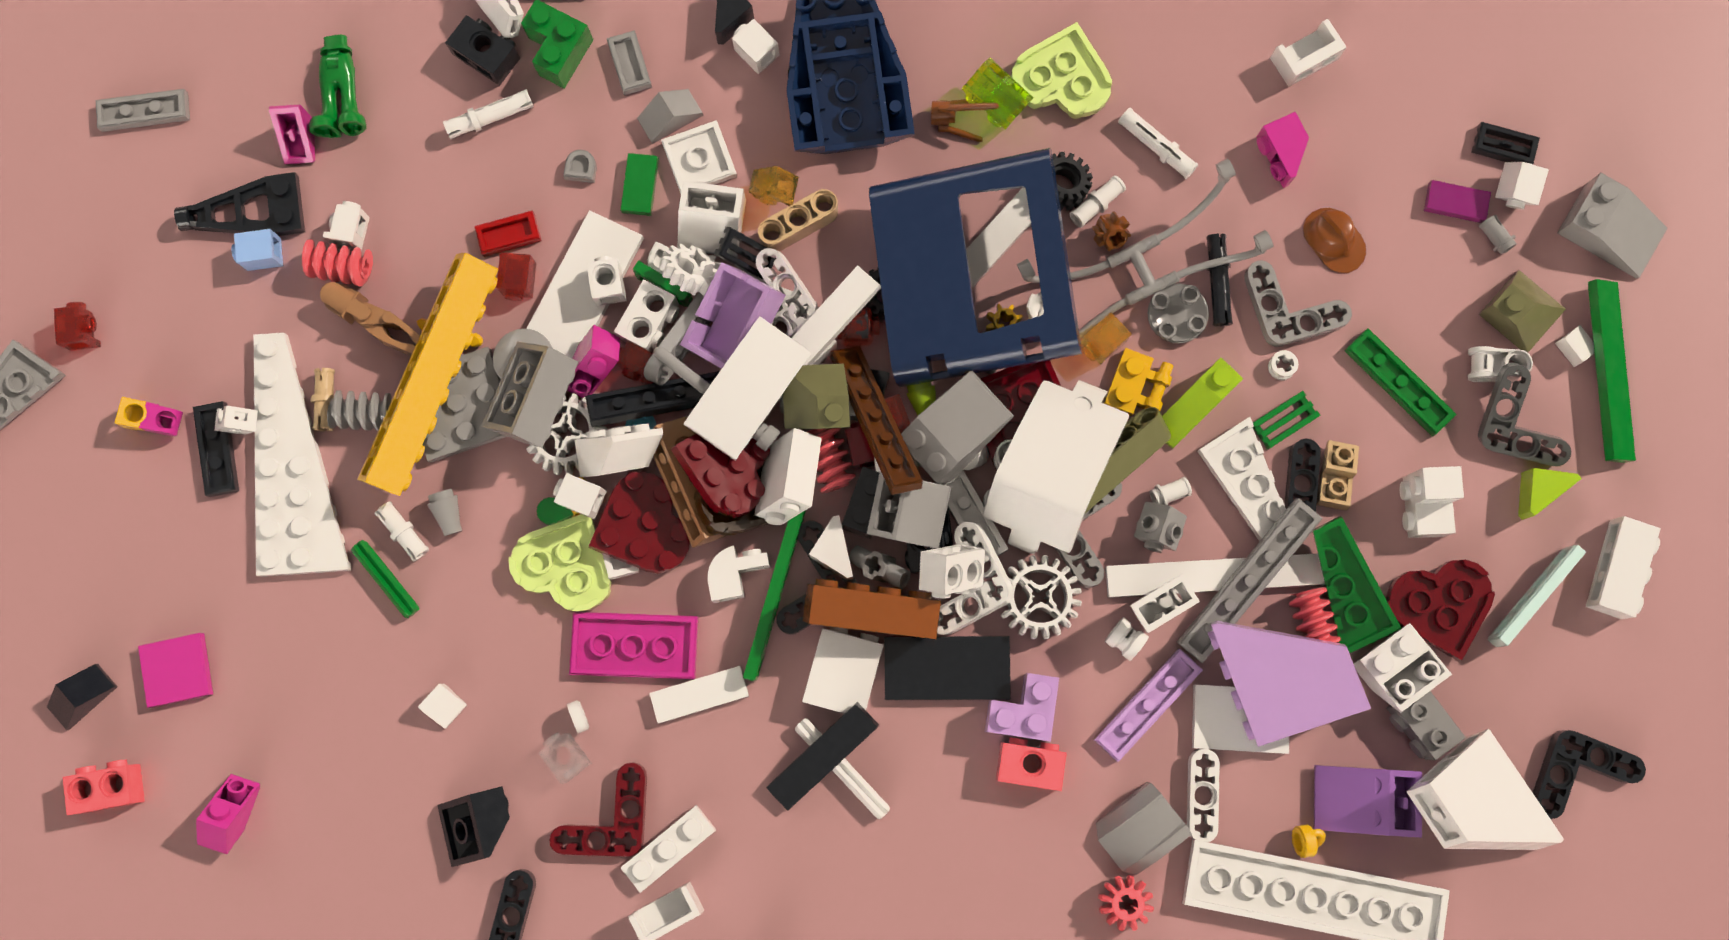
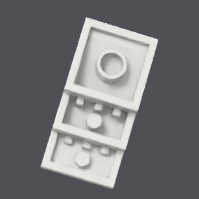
M759 316L692 410L684 425L736 461L806 362L811 352Z

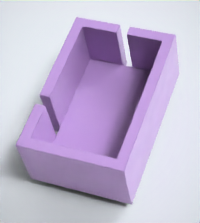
M721 262L695 314L698 317L712 321L713 324L710 327L709 325L692 320L680 345L722 369L759 316L770 324L773 322L786 295L745 272Z

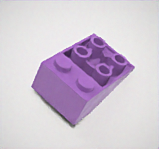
M1314 765V829L1422 838V815L1407 794V791L1422 778V772Z

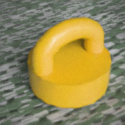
M1308 824L1295 826L1292 830V844L1295 852L1301 858L1315 856L1318 848L1324 843L1326 838L1323 830L1312 829Z

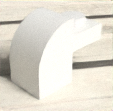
M734 546L719 552L712 560L708 570L711 601L719 603L745 598L741 573L771 568L767 552L761 553V549L747 550L742 552L743 557L739 558Z

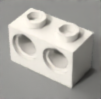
M643 279L615 328V335L620 337L621 341L650 356L653 349L658 347L664 340L665 334L663 332L667 324H672L679 314L680 308L678 307L679 303L676 296ZM654 301L664 302V306L660 311L652 312L649 310L650 305ZM646 326L649 328L647 336L643 338L635 337V331L639 327Z
M957 544L921 551L919 590L932 592V597L945 599L950 598L951 593L968 594L970 589L982 587L985 549Z

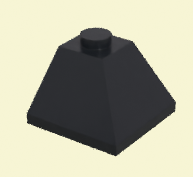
M503 786L466 795L437 805L451 867L491 856L510 818L508 812L509 803L504 795Z

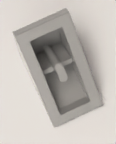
M689 89L658 92L637 119L651 143L654 144L703 116V112Z

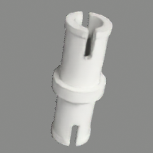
M1114 175L1097 191L1092 190L1087 195L1088 199L1069 213L1074 224L1082 228L1099 212H1105L1108 209V204L1126 190L1124 182Z
M391 501L383 504L375 511L374 514L378 516L390 531V538L394 542H399L413 562L429 551V548L413 531V524L410 521L406 522Z

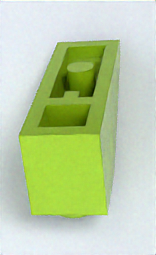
M1223 358L1216 361L1162 416L1171 433V437L1166 444L1172 449L1243 380Z

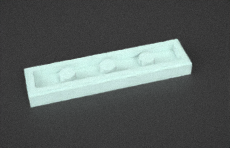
M1579 545L1563 548L1491 633L1488 641L1495 647L1508 646L1585 555L1586 551Z

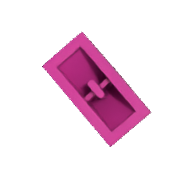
M300 104L270 106L269 113L284 165L315 162V135L309 131V122L312 118Z

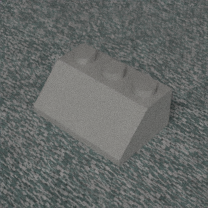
M517 341L481 426L525 444L542 448L551 434V426L556 414L563 406V398L569 384L575 377L578 361L549 346Z

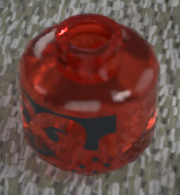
M863 307L837 336V340H842L843 345L846 347L870 346L873 343L874 335H880L879 317H873L871 309Z

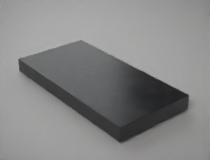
M1010 636L936 637V639L884 637L885 700L1011 699Z

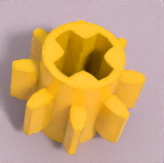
M999 303L997 304L995 314L992 312L987 313L986 318L992 321V323L988 324L985 330L988 332L1004 327L1003 324L998 325L1000 318H1003L1005 322H1010L1009 325L1020 322L1023 316L1020 314L1016 315L1013 312L1014 305H1011L1008 309L1002 308Z

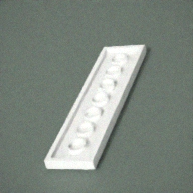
M1192 839L1182 904L1359 940H1443L1450 890Z

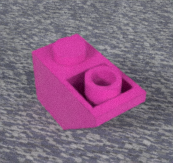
M1296 112L1264 125L1256 136L1259 151L1267 156L1271 164L1272 176L1276 181H1280L1283 188L1289 186L1296 177L1309 140V136Z
M596 325L591 327L578 344L572 358L578 361L575 369V377L569 384L567 391L582 398L595 392L619 361L620 337Z
M230 774L196 819L197 845L228 854L245 830L260 790V783Z

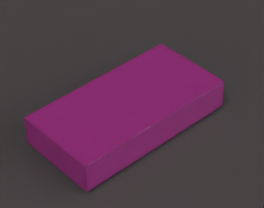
M1431 180L1428 183L1424 211L1482 223L1487 219L1491 192Z

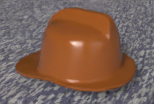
M1320 208L1313 211L1306 218L1303 226L1304 237L1324 265L1337 273H1350L1359 268L1366 256V244L1349 215L1332 208Z

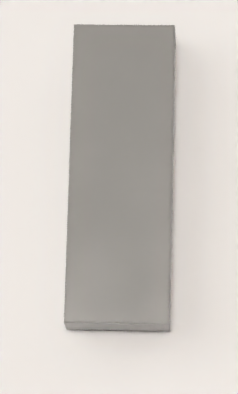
M185 89L95 100L97 128L102 132L190 120L188 92Z

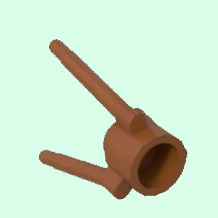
M992 97L932 101L931 125H938V132H948L966 139L982 142L983 138L981 136L951 127L949 123H955L956 111L998 109L999 104L990 103L993 101Z

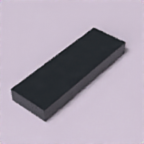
M224 401L193 407L204 492L207 497L239 491L232 435L228 432L214 431L217 409L223 410L224 406H227V403Z

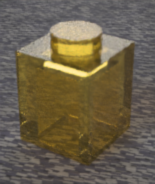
M1110 312L1084 335L1081 341L1083 345L1082 351L1091 361L1097 360L1101 365L1121 348L1132 334Z

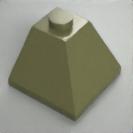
M1518 270L1479 315L1520 350L1528 353L1566 309Z
M844 363L803 365L783 393L784 429L850 427L849 394Z

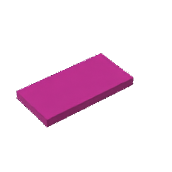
M573 612L569 675L695 679L699 617Z

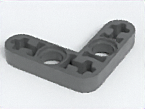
M1511 362L1504 365L1498 373L1478 431L1480 443L1485 448L1494 452L1550 466L1564 465L1570 459L1572 452L1570 445L1557 436L1515 426L1531 382V374L1526 367L1519 363ZM1516 370H1518L1517 373L1522 378L1520 381H1514L1511 390L1517 393L1516 396L1502 392L1503 388L1508 391L1510 390L1512 382L1507 377L1509 374H1515ZM1503 399H1510L1512 401L1511 411L1508 414L1499 415L1496 411L1498 402ZM1497 429L1500 435L1509 438L1508 443L1500 439H1494L1491 443L1487 435L1488 433H1494ZM1523 436H1530L1533 441L1531 448L1527 451H1518L1516 447L1518 439ZM1542 444L1553 449L1557 445L1562 451L1560 454H1554L1552 458V455L1544 450H1540Z

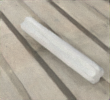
M807 718L803 719L795 727V731L809 746L822 735ZM845 758L832 770L877 819L883 818L889 812V805Z

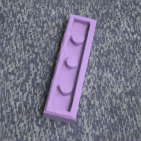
M1180 648L1177 649L1096 736L1094 741L1116 762H1119L1203 669Z

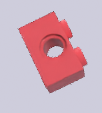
M1009 737L1008 743L1001 742L996 781L1062 791L1067 752H1060L1059 745L1041 742L1040 748L1028 747V740ZM1029 754L1036 755L1040 763L1038 769L1032 773L1027 772L1023 767V760Z

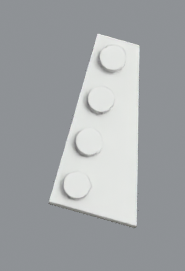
M1248 417L1197 452L1260 542L1285 512L1286 508L1275 487L1272 471H1269L1263 456L1264 451L1261 443L1256 438L1251 417Z

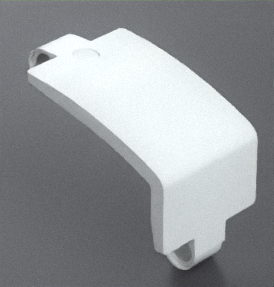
M1078 380L1073 391L1049 381H1043L995 474L984 511L986 519L1011 529L1008 539L1009 545L1033 555L1038 551L1041 542L1062 551L1071 552L1086 509L1129 418L1128 413L1102 403L1104 397H1107L1108 391Z

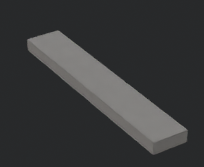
M1295 498L1183 633L1177 643L1203 663L1214 650L1208 636V632L1213 630L1211 623L1222 621L1236 624L1323 518L1302 500Z

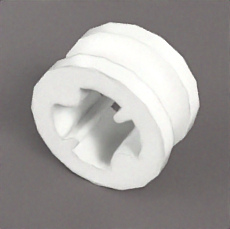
M1279 351L1269 361V373L1277 380H1287L1297 371L1298 359L1290 351ZM1282 358L1284 363L1289 362L1290 366L1286 370L1288 372H1285L1283 368H1277L1276 365L1279 363V359Z

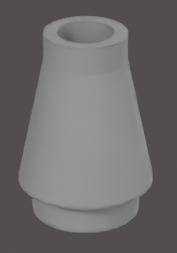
M448 489L429 495L430 503L427 505L441 527L444 536L462 531L458 496L454 495L453 490Z

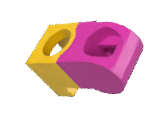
M122 397L115 424L126 429L177 436L183 412L159 406V404Z

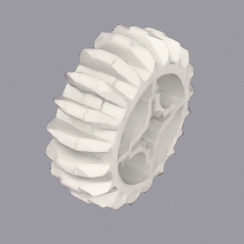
M574 393L568 401L566 395H564L563 406L556 414L563 413L558 423L551 426L549 437L555 439L556 457L550 455L544 445L542 448L529 445L526 448L529 454H535L532 460L536 464L543 462L542 469L545 471H549L553 467L555 475H560L563 468L566 473L573 475V466H576L579 471L577 453L566 457V455L570 454L571 448L575 446V440L587 438L586 433L576 428V413L583 415L587 419L589 431L608 430L605 426L591 427L586 399L584 397L578 403V396ZM567 429H569L575 435L566 436L563 439L556 433H566Z
M1031 555L1029 557L1030 566H1027L1023 559L1018 560L1017 563L1020 571L1010 566L1008 572L1013 577L1012 579L1009 578L1013 590L1015 591L1018 583L1025 592L1027 601L1019 611L1015 604L1013 591L1011 601L1005 605L1008 606L1009 610L1001 614L1003 619L1010 615L1013 616L1014 620L1009 623V628L1012 629L1019 623L1022 626L1018 634L1023 636L1027 628L1031 629V639H1036L1038 630H1041L1044 640L1049 639L1050 628L1056 636L1061 634L1059 623L1066 629L1070 628L1071 623L1066 616L1074 619L1078 617V613L1072 610L1071 606L1079 607L1082 605V601L1072 599V595H1078L1082 592L1081 588L1071 589L1070 585L1078 580L1077 577L1073 576L1067 580L1064 576L1070 571V568L1066 566L1061 572L1058 571L1057 567L1060 564L1058 559H1055L1052 565L1048 566L1047 555L1042 556L1040 564H1037L1035 555ZM1040 572L1048 574L1052 578L1046 584L1038 585L1032 580L1029 581L1025 575ZM1059 584L1064 594V604L1061 611L1052 599V592ZM1049 586L1050 589L1045 593L1046 597L1043 598L1047 600L1046 603L1039 602L1029 609V605L1033 602L1032 598L1035 597L1032 595L1033 590L1039 593ZM1003 588L997 589L998 594L1004 591ZM1039 609L1046 614H1050L1054 620L1046 623H1037L1028 620L1026 617L1033 610Z

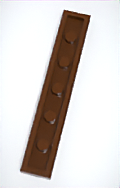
M855 346L831 351L830 359L833 364L844 363L849 401L891 495L922 489L923 480L861 347Z

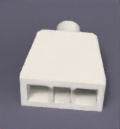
M1182 574L1132 603L1130 607L1148 634L1200 601ZM1175 589L1181 595L1182 600L1177 596Z

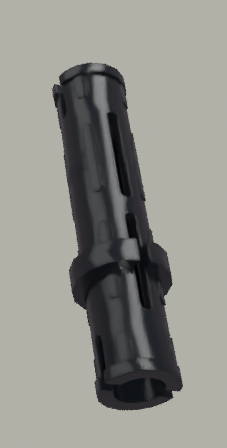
M1219 233L1208 235L1206 239L1209 260L1227 256L1226 234L1222 233L1220 237ZM1231 263L1207 269L1210 271L1213 326L1216 327L1219 324L1220 327L1233 324L1228 275Z

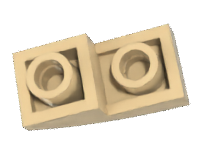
M1328 440L1321 467L1316 505L1345 511L1350 508L1353 478L1357 474L1359 446Z

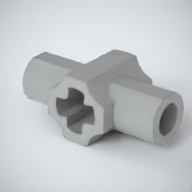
M858 545L850 552V563L863 569L865 577L884 583L888 582L900 589H903L908 584L911 572L897 565L896 558L877 551L871 552Z

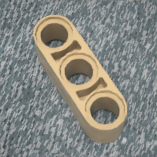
M828 189L818 190L765 219L758 227L760 244L767 248L782 251L832 223L838 216V200L836 195ZM828 202L832 205V208L824 212L818 210L817 206L820 203ZM795 217L806 219V222L801 226L791 224L792 219ZM770 231H776L780 234L779 238L773 241H769L764 237Z

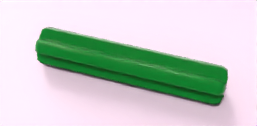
M361 540L352 547V553L403 617L409 618L419 610V606L369 543Z

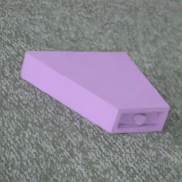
M1222 621L1211 623L1213 630L1208 632L1214 650L1220 648L1224 660L1219 662L1223 675L1226 680L1232 678L1236 688L1235 691L1231 692L1237 710L1244 709L1248 719L1242 722L1249 741L1255 739L1258 747L1371 709L1345 644Z

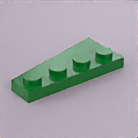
M1342 516L1315 528L1312 533L1327 588L1328 599L1331 602V611L1334 613V623L1338 627L1336 629L1337 636L1341 637L1339 643L1345 644L1350 654L1402 629Z

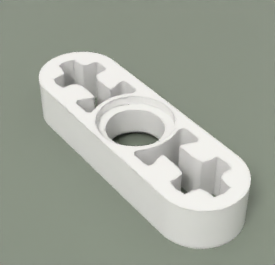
M1197 749L1191 753L1188 759L1187 827L1192 833L1190 836L1192 839L1203 842H1211L1218 834L1220 762L1218 756L1209 749ZM1202 754H1205L1207 760H1211V767H1206L1205 777H1212V783L1207 781L1195 782V776L1202 777V768L1196 766V760L1202 759ZM1200 786H1206L1212 794L1210 802L1205 805H1200L1195 800V791ZM1194 808L1200 810L1211 809V815L1204 814L1205 824L1210 825V831H1205L1204 837H1201L1200 832L1194 829L1195 825L1201 823V814H1194Z

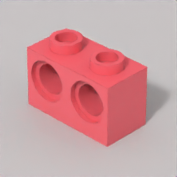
M127 759L107 762V769L96 771V765L76 768L75 775L63 777L67 815L84 814L145 802L140 764L128 765ZM119 776L123 780V786L120 791L116 787V780ZM87 782L91 785V793L88 797L84 791Z

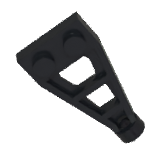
M295 172L265 176L197 204L176 207L174 210L175 222L180 231L195 229L198 231L242 233L271 229L278 236L305 232L299 176ZM260 195L267 196L269 218L263 221L246 218L245 203ZM234 203L236 220L233 222H217L215 209Z

